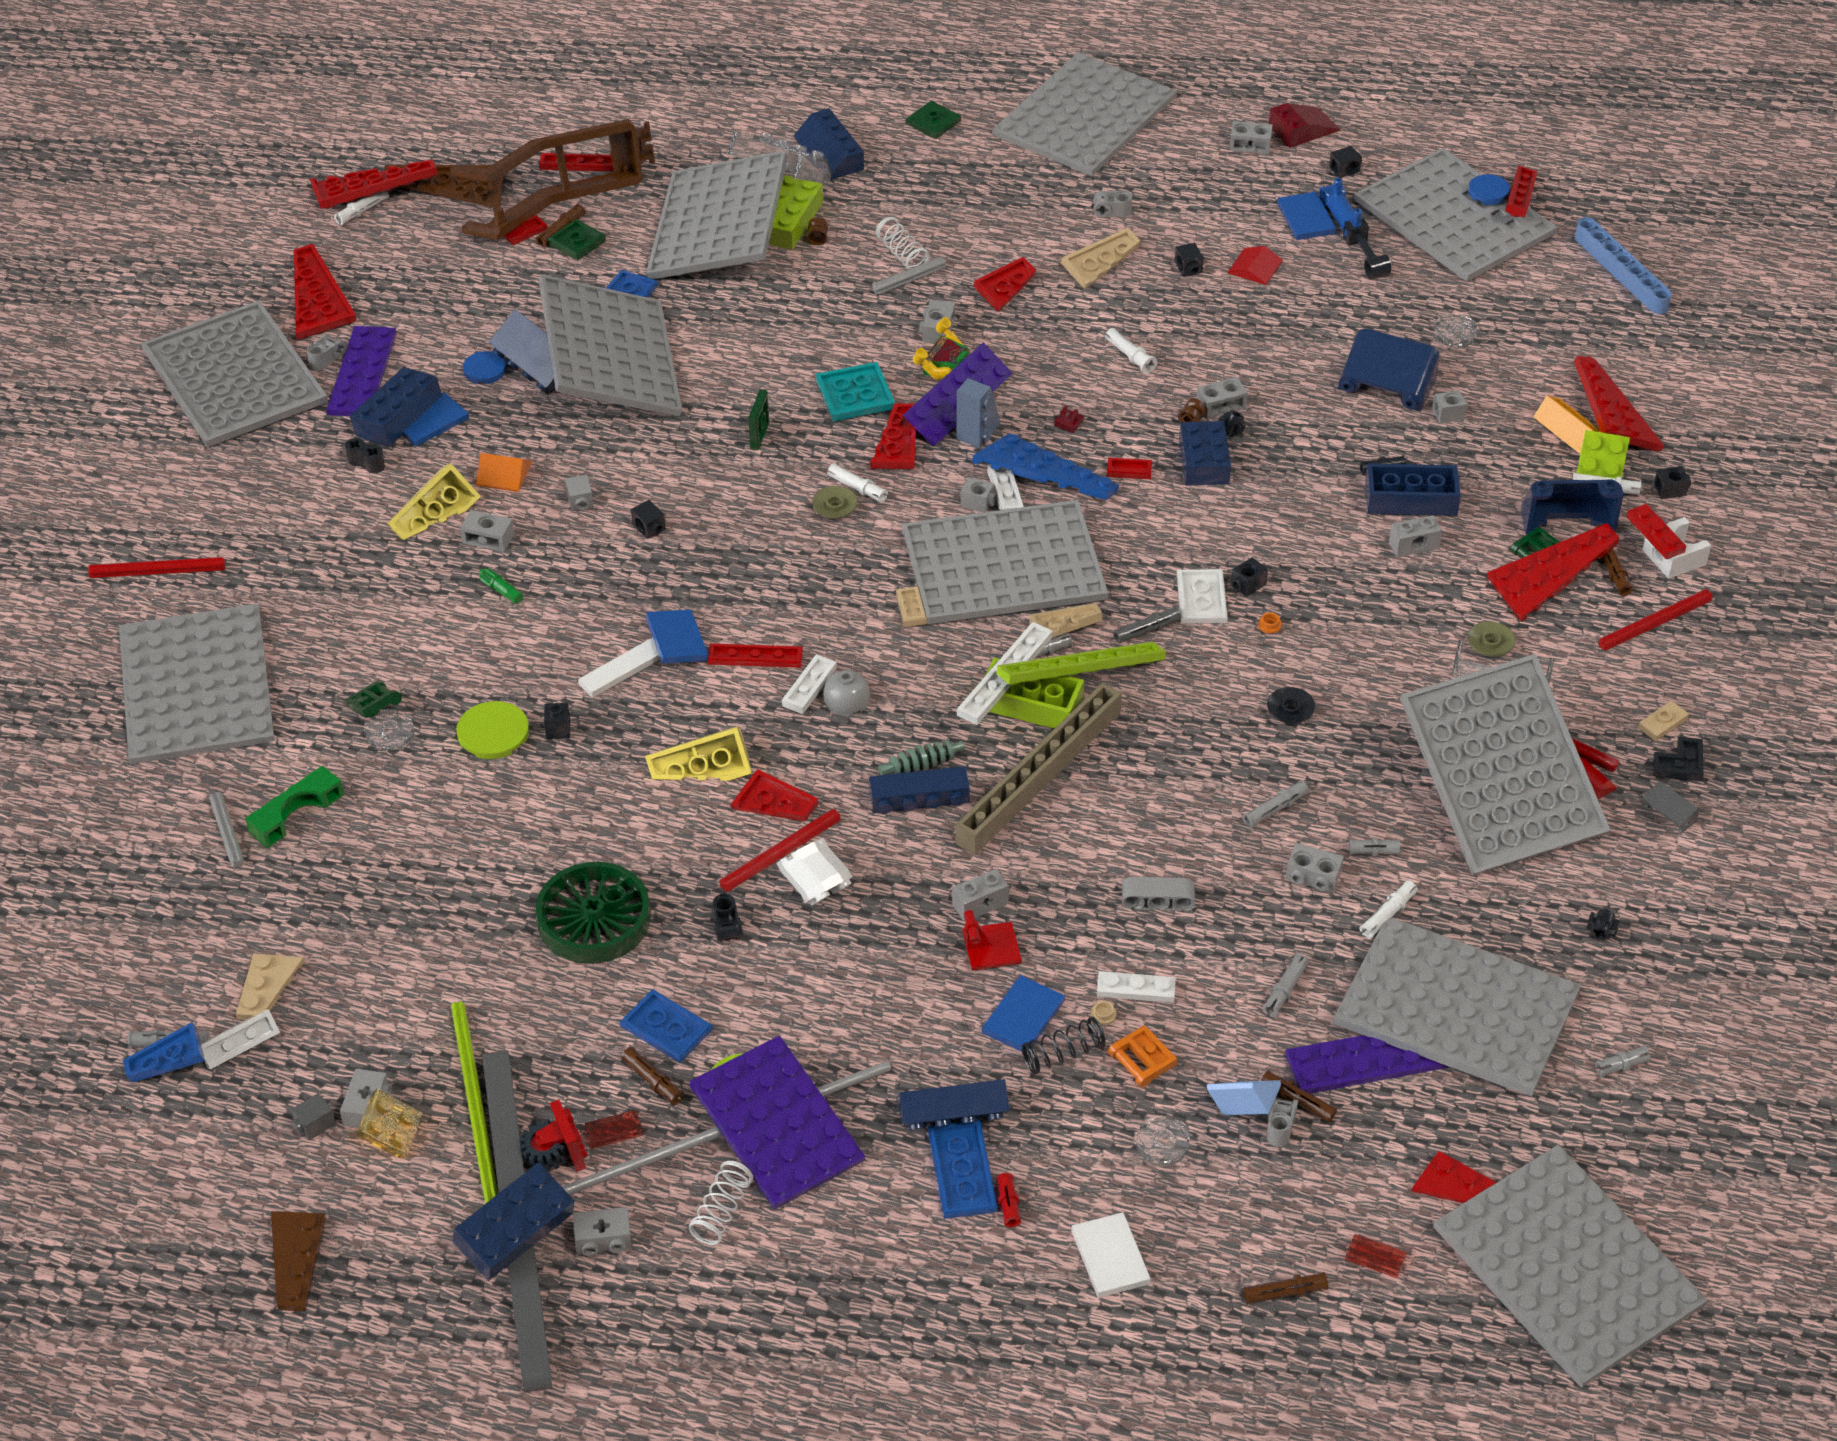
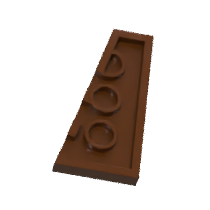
M271 1211L277 1308L281 1311L306 1312L326 1221L325 1213Z

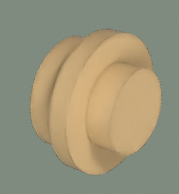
M1099 1001L1091 1008L1090 1017H1095L1100 1025H1109L1116 1019V1010L1110 1002Z

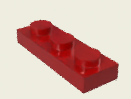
M1648 504L1628 510L1626 517L1666 560L1685 553L1687 546Z

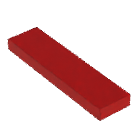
M542 153L539 170H559L556 153ZM564 153L567 171L613 172L611 155Z
M710 643L708 665L801 668L803 646Z

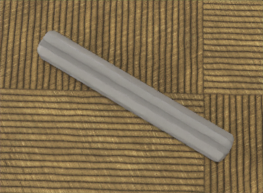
M943 257L935 258L874 283L872 290L876 295H880L944 269L946 261Z
M220 792L212 793L209 796L230 864L234 868L242 866L244 864L243 856L223 795Z

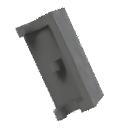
M1661 781L1642 797L1645 808L1651 806L1676 824L1679 828L1678 832L1681 834L1698 821V808Z

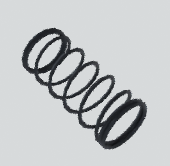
M1091 1016L1087 1021L1081 1020L1078 1028L1069 1025L1066 1029V1034L1061 1030H1056L1053 1038L1049 1035H1043L1041 1044L1032 1039L1030 1042L1023 1043L1022 1054L1026 1065L1033 1074L1040 1072V1062L1035 1049L1031 1045L1032 1042H1035L1041 1048L1046 1066L1049 1069L1051 1068L1050 1059L1043 1048V1039L1045 1037H1048L1053 1042L1058 1060L1063 1064V1055L1055 1038L1057 1032L1065 1036L1071 1056L1076 1059V1051L1068 1037L1070 1027H1073L1078 1032L1083 1050L1088 1054L1089 1048L1081 1033V1024L1083 1022L1087 1023L1089 1035L1095 1046L1099 1049L1104 1048L1106 1039L1099 1021ZM1091 1021H1093V1023L1095 1024V1026H1096V1028H1097V1030H1098V1032H1099L1100 1038H1099V1036H1098L1096 1030H1095L1094 1027L1092 1026Z

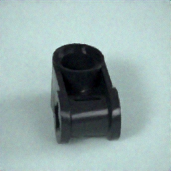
M727 893L717 895L713 900L717 942L721 943L724 939L736 937L743 939L741 920L738 917L734 897Z

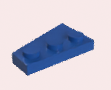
M193 1022L123 1059L126 1076L131 1082L205 1061L198 1029Z

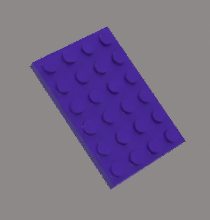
M780 1035L690 1080V1088L739 1160L751 1171L753 1180L774 1210L865 1161L866 1156Z

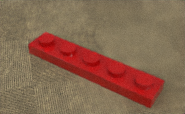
M1518 165L1505 212H1508L1513 217L1525 218L1538 171Z

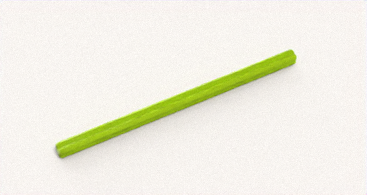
M459 1001L452 1003L451 1010L486 1204L498 1194L465 1003Z

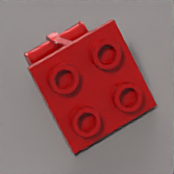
M967 910L963 913L966 923L964 928H962V933L972 971L1022 964L1012 921L980 926L979 922L975 920L973 910Z

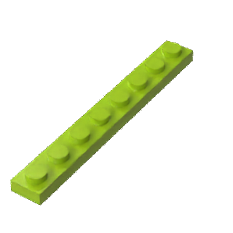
M1154 642L997 665L996 674L1005 680L1007 684L1017 685L1019 682H1037L1039 679H1056L1064 675L1075 676L1083 672L1094 673L1102 669L1113 670L1121 666L1132 667L1140 663L1151 664L1155 661L1165 660L1166 651Z

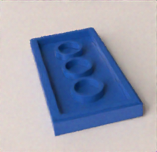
M981 1120L970 1124H962V1122L951 1123L950 1126L946 1127L928 1126V1135L944 1219L996 1213L998 1210Z

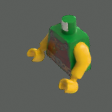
M943 317L941 322L939 321L936 324V331L944 333L945 336L941 335L928 353L925 349L918 348L913 356V363L916 365L922 364L923 374L931 376L934 380H942L970 355L969 348L958 339L953 331L948 329L951 326V321L947 317Z

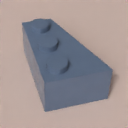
M967 378L957 390V440L980 448L984 442L990 440L993 431L1001 422L991 387Z

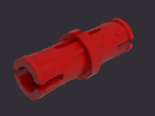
M1002 1173L996 1178L1000 1194L998 1204L1002 1207L1004 1225L1013 1228L1021 1224L1018 1208L1020 1198L1015 1191L1013 1174Z

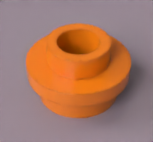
M1272 612L1263 614L1258 622L1259 629L1268 634L1277 633L1282 626L1279 616Z

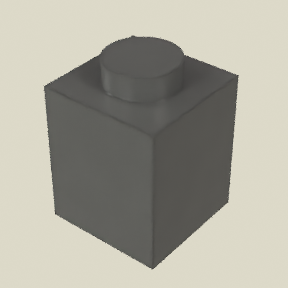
M319 1093L291 1109L294 1119L291 1121L293 1129L298 1135L303 1133L308 1141L336 1124L332 1108Z

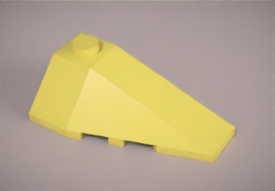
M450 463L443 466L387 524L404 540L426 530L429 525L438 521L440 523L447 520V517L457 513L459 515L467 511L481 496Z
M740 726L645 756L652 779L681 780L683 777H698V780L720 778L721 781H729L752 773Z

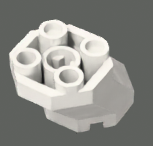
M824 838L793 852L790 857H785L776 863L781 873L801 894L804 902H810L811 906L830 895L828 891L831 890L832 894H835L851 884L849 880L852 878L851 873L827 846Z

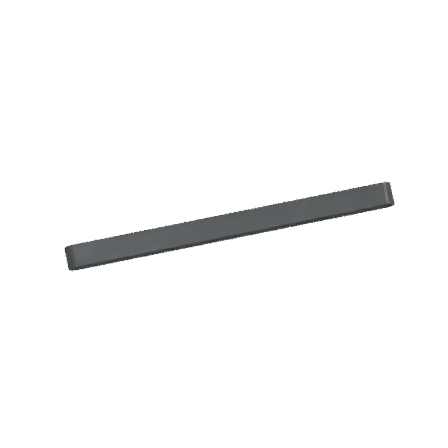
M508 1050L482 1054L499 1193L524 1174ZM533 1245L508 1265L524 1393L553 1388Z

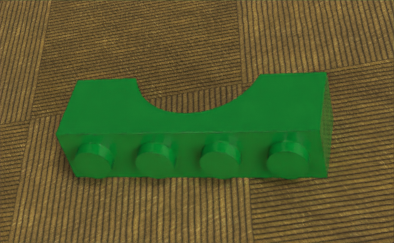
M322 765L246 817L249 834L263 846L269 848L287 835L285 821L291 813L306 806L327 808L344 796L341 780Z

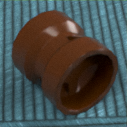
M815 217L808 222L807 240L811 245H823L826 243L828 223L825 219Z
M1196 398L1189 399L1178 414L1179 422H1200V419L1207 410L1205 404Z

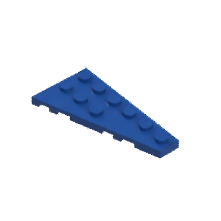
M1009 433L974 454L972 458V463L979 465L980 461L991 464L992 469H1011L1014 475L1047 483V480L1059 483L1058 487L1064 489L1067 487L1079 488V492L1104 500L1116 494L1119 488V484L1112 482L1109 478L1101 477L1093 473L1092 470L1082 468L1071 460H1065L1057 456L1054 452L1046 451L1034 443L1022 440L1015 434Z

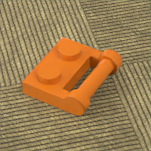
M1145 1025L1113 1043L1107 1051L1113 1059L1117 1058L1136 1078L1135 1082L1141 1088L1177 1065V1058ZM1129 1048L1148 1069L1142 1071L1124 1051Z

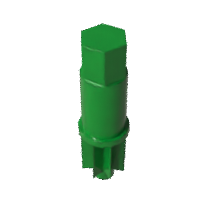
M490 568L479 571L480 580L491 589L496 590L514 604H518L523 600L524 593L505 581L502 576Z

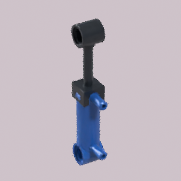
M1336 178L1333 185L1320 187L1319 197L1324 207L1328 206L1343 230V238L1348 245L1359 244L1366 255L1364 270L1368 278L1372 279L1390 275V259L1386 254L1375 255L1367 243L1369 225L1364 218H1361L1362 210L1359 208L1354 210L1346 198L1345 189L1342 185L1343 180Z

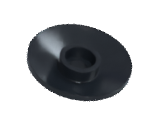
M1284 687L1275 690L1269 696L1267 708L1275 719L1284 723L1296 724L1308 720L1313 715L1315 702L1312 696L1302 689Z

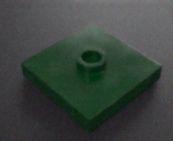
M932 100L906 118L907 125L934 139H937L961 122V115Z
M575 219L548 238V245L578 261L604 243L606 235Z
M763 389L759 390L748 417L751 450L758 451L770 423L768 392Z

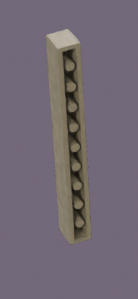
M1102 682L956 823V844L976 855L1121 713L1122 693Z

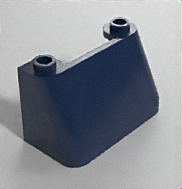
M1361 329L1354 339L1339 380L1338 389L1348 393H1356L1361 383L1400 393L1402 394L1401 403L1405 408L1421 412L1437 379L1439 351L1431 345L1371 329Z
M1612 479L1541 480L1534 482L1521 506L1525 534L1527 535L1540 526L1546 527L1547 519L1590 518L1591 526H1596V524L1601 526L1608 523L1616 533L1624 496L1621 484Z

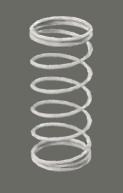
M894 217L885 218L878 224L876 236L896 255L897 259L907 269L918 266L924 260L928 262V251L921 248L920 243L915 242L913 236H909V232L904 230L903 225L899 224L898 220ZM889 220L896 221V224L887 230L885 237L881 238L880 230L882 226ZM896 226L895 231L890 236L886 237L888 231L892 227ZM904 231L907 232L908 236L899 241L896 248H892V242L898 240ZM901 232L900 236L894 241H892L894 237ZM909 237L913 238L914 242L908 244L902 254H897V249L904 246ZM907 238V240L901 246H899V244ZM915 243L918 244L919 248L913 250L907 256V259L903 260V254L908 253L914 247ZM913 244L912 247L907 252H905L906 248ZM920 251L925 252V256L920 263L908 266L909 260L914 259Z
M725 1161L722 1163L721 1171L715 1176L716 1182L709 1187L710 1194L705 1195L703 1198L704 1205L698 1208L697 1217L693 1218L689 1225L690 1233L700 1242L709 1245L720 1243L722 1239L721 1233H725L726 1228L717 1219L723 1222L732 1220V1216L727 1210L738 1209V1204L734 1199H742L744 1197V1193L739 1187H749L753 1180L751 1171L739 1162ZM733 1165L739 1167L748 1174L750 1180L736 1171L724 1170V1166ZM726 1172L735 1173L746 1181L736 1180ZM722 1173L731 1183L718 1182V1176ZM717 1184L719 1189L726 1195L712 1193V1187ZM719 1184L735 1187L741 1192L742 1196L736 1197L728 1194ZM713 1195L728 1198L736 1207L728 1208L722 1205ZM711 1196L719 1206L706 1205L707 1197ZM710 1206L723 1210L729 1215V1220L715 1216L707 1207ZM705 1207L714 1218L700 1216V1210ZM701 1218L711 1219L719 1223L724 1230L719 1231L713 1224ZM701 1224L714 1231L718 1236V1240L704 1239L694 1230L693 1225Z

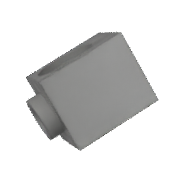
M1459 390L1434 394L1432 410L1439 423L1464 420L1465 412L1468 410V402L1466 398H1463Z
M587 475L565 478L566 492L571 511L594 508L592 491Z
M968 477L961 490V507L983 513L987 512L989 506L993 507L996 500V494L993 493L994 484Z

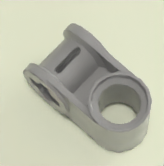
M1124 190L1099 191L1094 195L1095 205L1093 212L1097 217H1127L1132 214V194Z
M329 334L322 335L316 342L307 347L310 369L321 371L327 368L345 353L346 343L342 340L332 339V336Z
M1275 1098L1268 1114L1266 1139L1271 1145L1282 1147L1289 1143L1292 1126L1295 1123L1298 1100L1286 1101Z

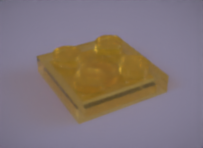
M376 1089L372 1092L357 1136L400 1159H404L408 1156L422 1112Z

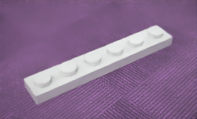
M1032 622L957 708V716L978 725L1011 686L996 674L997 665L1034 660L1052 639L1053 631Z

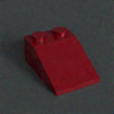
M1285 103L1270 108L1269 124L1273 125L1272 131L1289 148L1340 131V128L1317 107Z

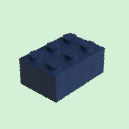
M1224 421L1180 422L1179 445L1185 486L1230 484L1231 461Z

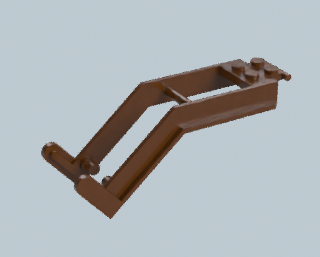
M630 119L537 138L530 140L488 168L467 165L451 167L452 176L487 182L489 190H498V181L501 176L540 151L555 147L561 184L541 188L505 212L502 207L494 208L493 220L487 224L472 221L466 222L461 227L462 233L498 240L552 203L639 184L643 179L641 165L648 159L649 163H655L653 144L645 145V142L652 141L650 123L644 122V127L639 128L635 127ZM608 136L614 173L569 182L563 145Z

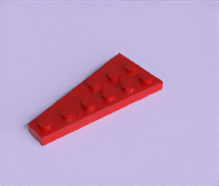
M433 160L408 163L405 168L394 165L388 166L386 171L379 172L378 168L346 173L342 178L335 177L334 175L327 176V180L317 181V178H312L310 182L320 208L330 209L343 202L351 203L363 196L371 197L380 191H391L400 185H411L414 181L420 179H431L438 172Z
M314 244L293 249L297 340L357 321L355 312Z
M1577 355L1574 364L1600 432L1630 437L1629 444L1656 452L1662 451L1664 444L1597 360L1589 356Z
M1606 523L1487 572V578L1520 621L1523 622L1532 611L1536 612L1540 609L1543 602L1548 598H1553L1576 579V575L1582 570L1585 572L1590 568V564L1597 558L1601 559L1619 544V536Z

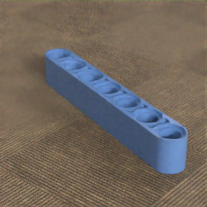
M1589 217L1580 218L1577 222L1575 240L1650 311L1656 314H1665L1669 309L1671 291L1595 220Z

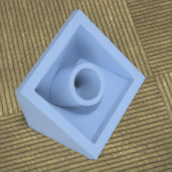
M1280 1080L1207 1084V1090L1222 1114H1269L1281 1082Z

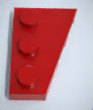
M1023 256L975 280L973 287L999 312L1035 276L1036 269Z
M757 769L730 805L731 809L806 821L818 806L819 801L817 797Z

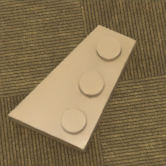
M1096 603L1029 615V623L1034 622L1052 630V638L1102 621V611Z
M253 954L236 1012L237 1019L247 1020L266 1009L270 1011L279 999L278 996L282 990L292 981L295 972L305 963L304 957Z

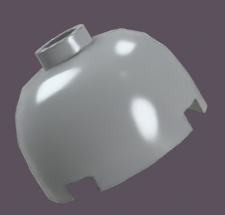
M838 671L832 674L825 683L823 700L828 709L833 713L845 716L853 715L854 712L865 710L870 703L871 692L868 682L856 671Z

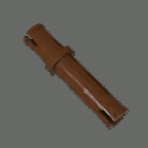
M576 204L568 212L562 213L556 222L535 238L536 243L546 247L548 245V238L575 219L586 214L585 208L580 204Z
M1612 549L1602 558L1609 571V578L1612 583H1615L1620 596H1627L1632 593L1633 588L1627 578L1628 573L1626 569L1621 566L1614 549Z
M633 1047L627 1048L622 1053L621 1060L647 1081L656 1094L660 1093L672 1106L678 1105L682 1101L684 1092L671 1083L669 1076L659 1072Z
M1269 1070L1263 1075L1261 1081L1280 1080L1281 1086L1277 1094L1280 1095L1279 1098L1282 1100L1288 1099L1293 1101L1296 1099L1300 1107L1328 1123L1336 1115V1107L1295 1086V1082L1291 1080L1286 1081Z
M1325 1272L1302 1277L1300 1274H1297L1291 1279L1243 1287V1295L1246 1305L1293 1295L1303 1297L1305 1293L1323 1289L1327 1290L1328 1280ZM1310 1283V1285L1289 1289L1290 1286ZM1282 1288V1290L1261 1294V1292Z

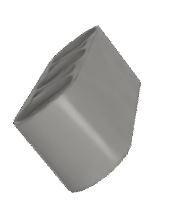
M1128 877L1122 882V905L1126 909L1135 907V909L1156 910V908H1160V910L1181 911V909H1185V911H1190L1195 906V885L1192 880L1187 878Z

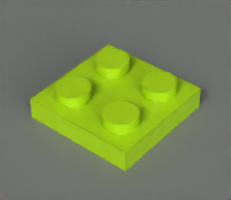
M1585 430L1577 473L1615 479L1621 477L1622 479L1630 437Z

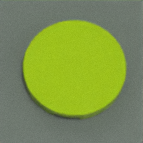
M490 701L478 704L467 710L459 719L456 731L458 742L462 749L464 748L468 752L475 754L478 758L498 759L511 755L512 751L517 749L523 742H526L529 735V726L526 715L517 706L502 701Z

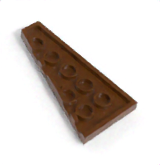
M385 165L384 171L388 170V166L394 165ZM396 165V167H400V168H405V166H406V165ZM435 165L438 174L434 175L431 179H420L414 181L411 185L397 186L497 208L501 205L505 174L498 181L499 189L489 190L487 182L452 176L450 169L456 165ZM467 165V166L480 167V168H488V167H490L491 165Z

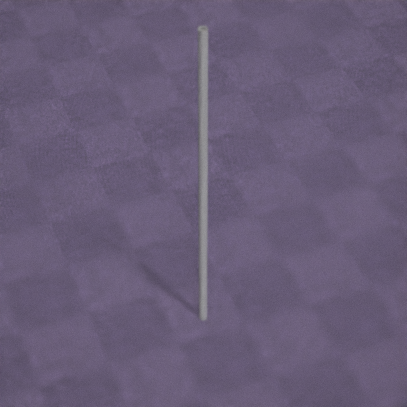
M888 1061L820 1086L817 1089L824 1097L891 1071V1066ZM714 1127L562 1187L571 1195L723 1135L718 1127Z

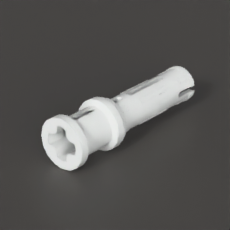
M1110 328L1106 332L1108 335H1105V339L1129 357V361L1133 365H1138L1144 374L1156 368L1157 359L1154 356H1149L1143 347H1136L1115 328Z

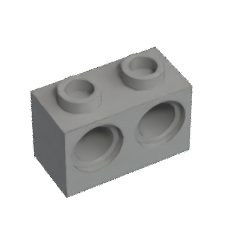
M1233 121L1229 151L1269 154L1273 125Z
M1238 377L1197 387V399L1205 404L1207 410L1204 415L1207 419L1227 413L1230 410L1237 411L1247 408L1248 392Z
M1295 843L1287 864L1286 880H1290L1295 884L1312 886L1320 891L1334 893L1342 872L1344 856Z

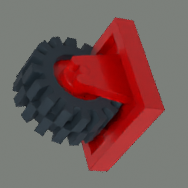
M559 1099L549 1103L555 1120L551 1123L550 1119H545V1124L538 1120L536 1121L537 1126L534 1127L530 1124L528 1126L529 1132L524 1130L522 1132L523 1137H520V1149L526 1163L532 1168L539 1162L547 1171H551V1166H554L556 1170L559 1168L558 1163L564 1164L566 1162L565 1157L570 1156L576 1172L587 1169L584 1158L588 1157L569 1108L563 1109Z

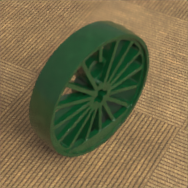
M586 862L563 869L545 883L537 897L535 916L540 937L553 953L572 962L596 964L624 956L643 940L650 926L651 907L643 882L633 872L612 863ZM601 880L596 896H591L588 881ZM608 881L617 883L616 885H610L605 888L606 883ZM584 882L588 897L584 899L573 885ZM624 887L628 888L631 891L625 893ZM567 889L577 902L559 893ZM635 898H639L640 902L626 905L627 902ZM554 900L566 907L551 906L549 904ZM641 912L640 916L625 915L630 913ZM546 914L562 917L548 919ZM621 924H629L633 926L632 928H628ZM563 926L562 928H560V929H558V930H555V928H554V927ZM598 927L604 932V934L609 938L610 941L604 943L601 942ZM593 928L595 929L598 944H588ZM610 929H612V930H614V931H616V932H618V933H620V934H622V935L619 936V937H616ZM573 932L567 940L562 938ZM585 932L582 944L575 943Z

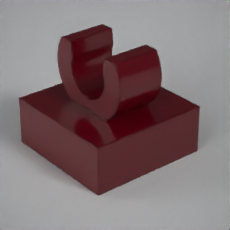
M1065 405L1060 411V415L1054 420V426L1074 433L1084 421V415L1079 414L1077 409L1074 411L1069 410L1068 406Z

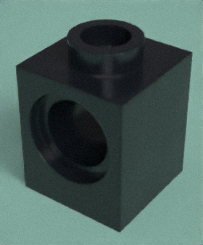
M1352 146L1330 152L1329 168L1338 178L1360 172L1362 156Z
M1196 243L1175 247L1174 262L1183 277L1203 273L1204 257Z
M1683 466L1657 469L1653 485L1661 500L1687 496L1688 488L1691 486V478L1689 474H1686Z
M650 500L631 509L632 525L647 539L654 535H659L662 531L666 530L665 514Z
M1251 557L1232 569L1231 585L1235 591L1241 592L1247 597L1267 585L1268 569Z
M569 703L544 704L546 740L570 738L571 719Z

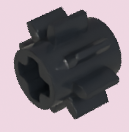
M1235 410L1222 413L1218 420L1224 421L1226 436L1229 437L1237 436V434L1241 435L1246 427L1245 421H1243L1244 416Z
M1600 909L1597 914L1594 912L1590 913L1586 929L1591 930V935L1594 938L1607 940L1609 936H1616L1620 920L1616 919L1612 911Z

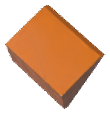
M480 453L476 486L519 492L532 461Z

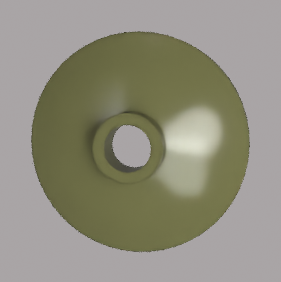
M842 486L825 487L819 490L813 497L814 510L826 518L837 519L846 517L857 507V497L854 492Z
M1486 621L1478 623L1470 629L1468 642L1476 652L1485 656L1498 657L1509 653L1514 648L1515 635L1510 628L1501 623Z

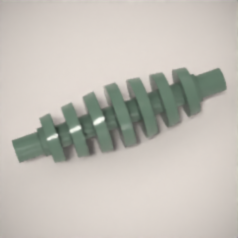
M949 740L942 741V744L934 742L933 746L930 743L924 744L923 747L922 745H917L914 747V750L913 748L906 750V755L904 752H901L897 755V758L895 756L890 757L887 764L878 766L880 775L887 773L898 774L901 773L900 769L903 773L910 772V768L913 772L920 770L919 765L923 771L929 769V764L931 768L937 766V760L942 764L946 761V757L948 760L953 759L956 752L965 750L962 741L952 744Z

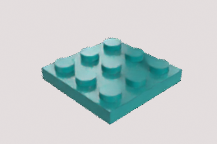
M878 362L815 374L816 383L832 422L888 411L894 407L895 401Z

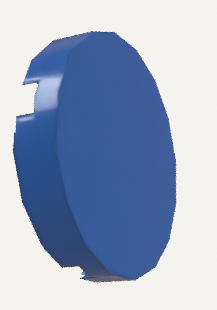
M1483 174L1471 180L1468 191L1473 200L1477 201L1478 199L1484 205L1501 204L1505 201V198H1508L1510 186L1500 176Z
M480 351L471 354L463 363L465 377L476 384H479V382H484V384L496 382L504 376L506 370L504 358H500L491 351Z

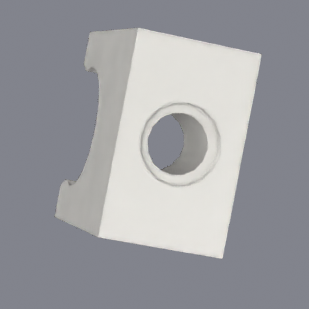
M1685 517L1666 524L1687 546L1685 553L1666 560L1645 538L1643 551L1668 579L1707 565L1711 545L1707 540L1695 544L1685 543L1689 521Z

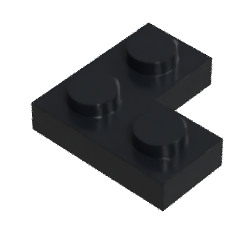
M1678 737L1677 754L1654 752L1653 776L1702 781L1704 775L1703 739Z

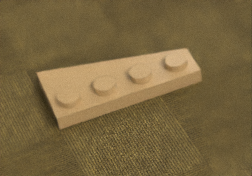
M1126 228L1062 257L1061 264L1086 289L1137 249L1140 245V240L1129 228Z

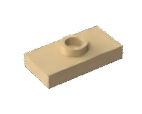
M919 587L896 589V598L904 627L927 624Z
M1670 701L1639 722L1638 729L1654 741H1657L1685 722L1689 717V713L1673 701Z

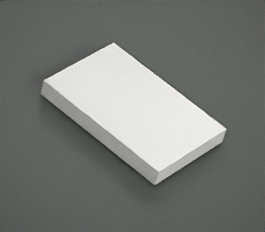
M1223 569L1177 570L1181 623H1227Z
M1124 1213L1072 1225V1234L1098 1298L1150 1284V1276Z

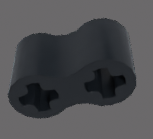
M351 438L346 441L345 450L347 461L350 465L364 467L369 473L373 474L384 470L385 461L383 450L380 446L366 444L361 438Z

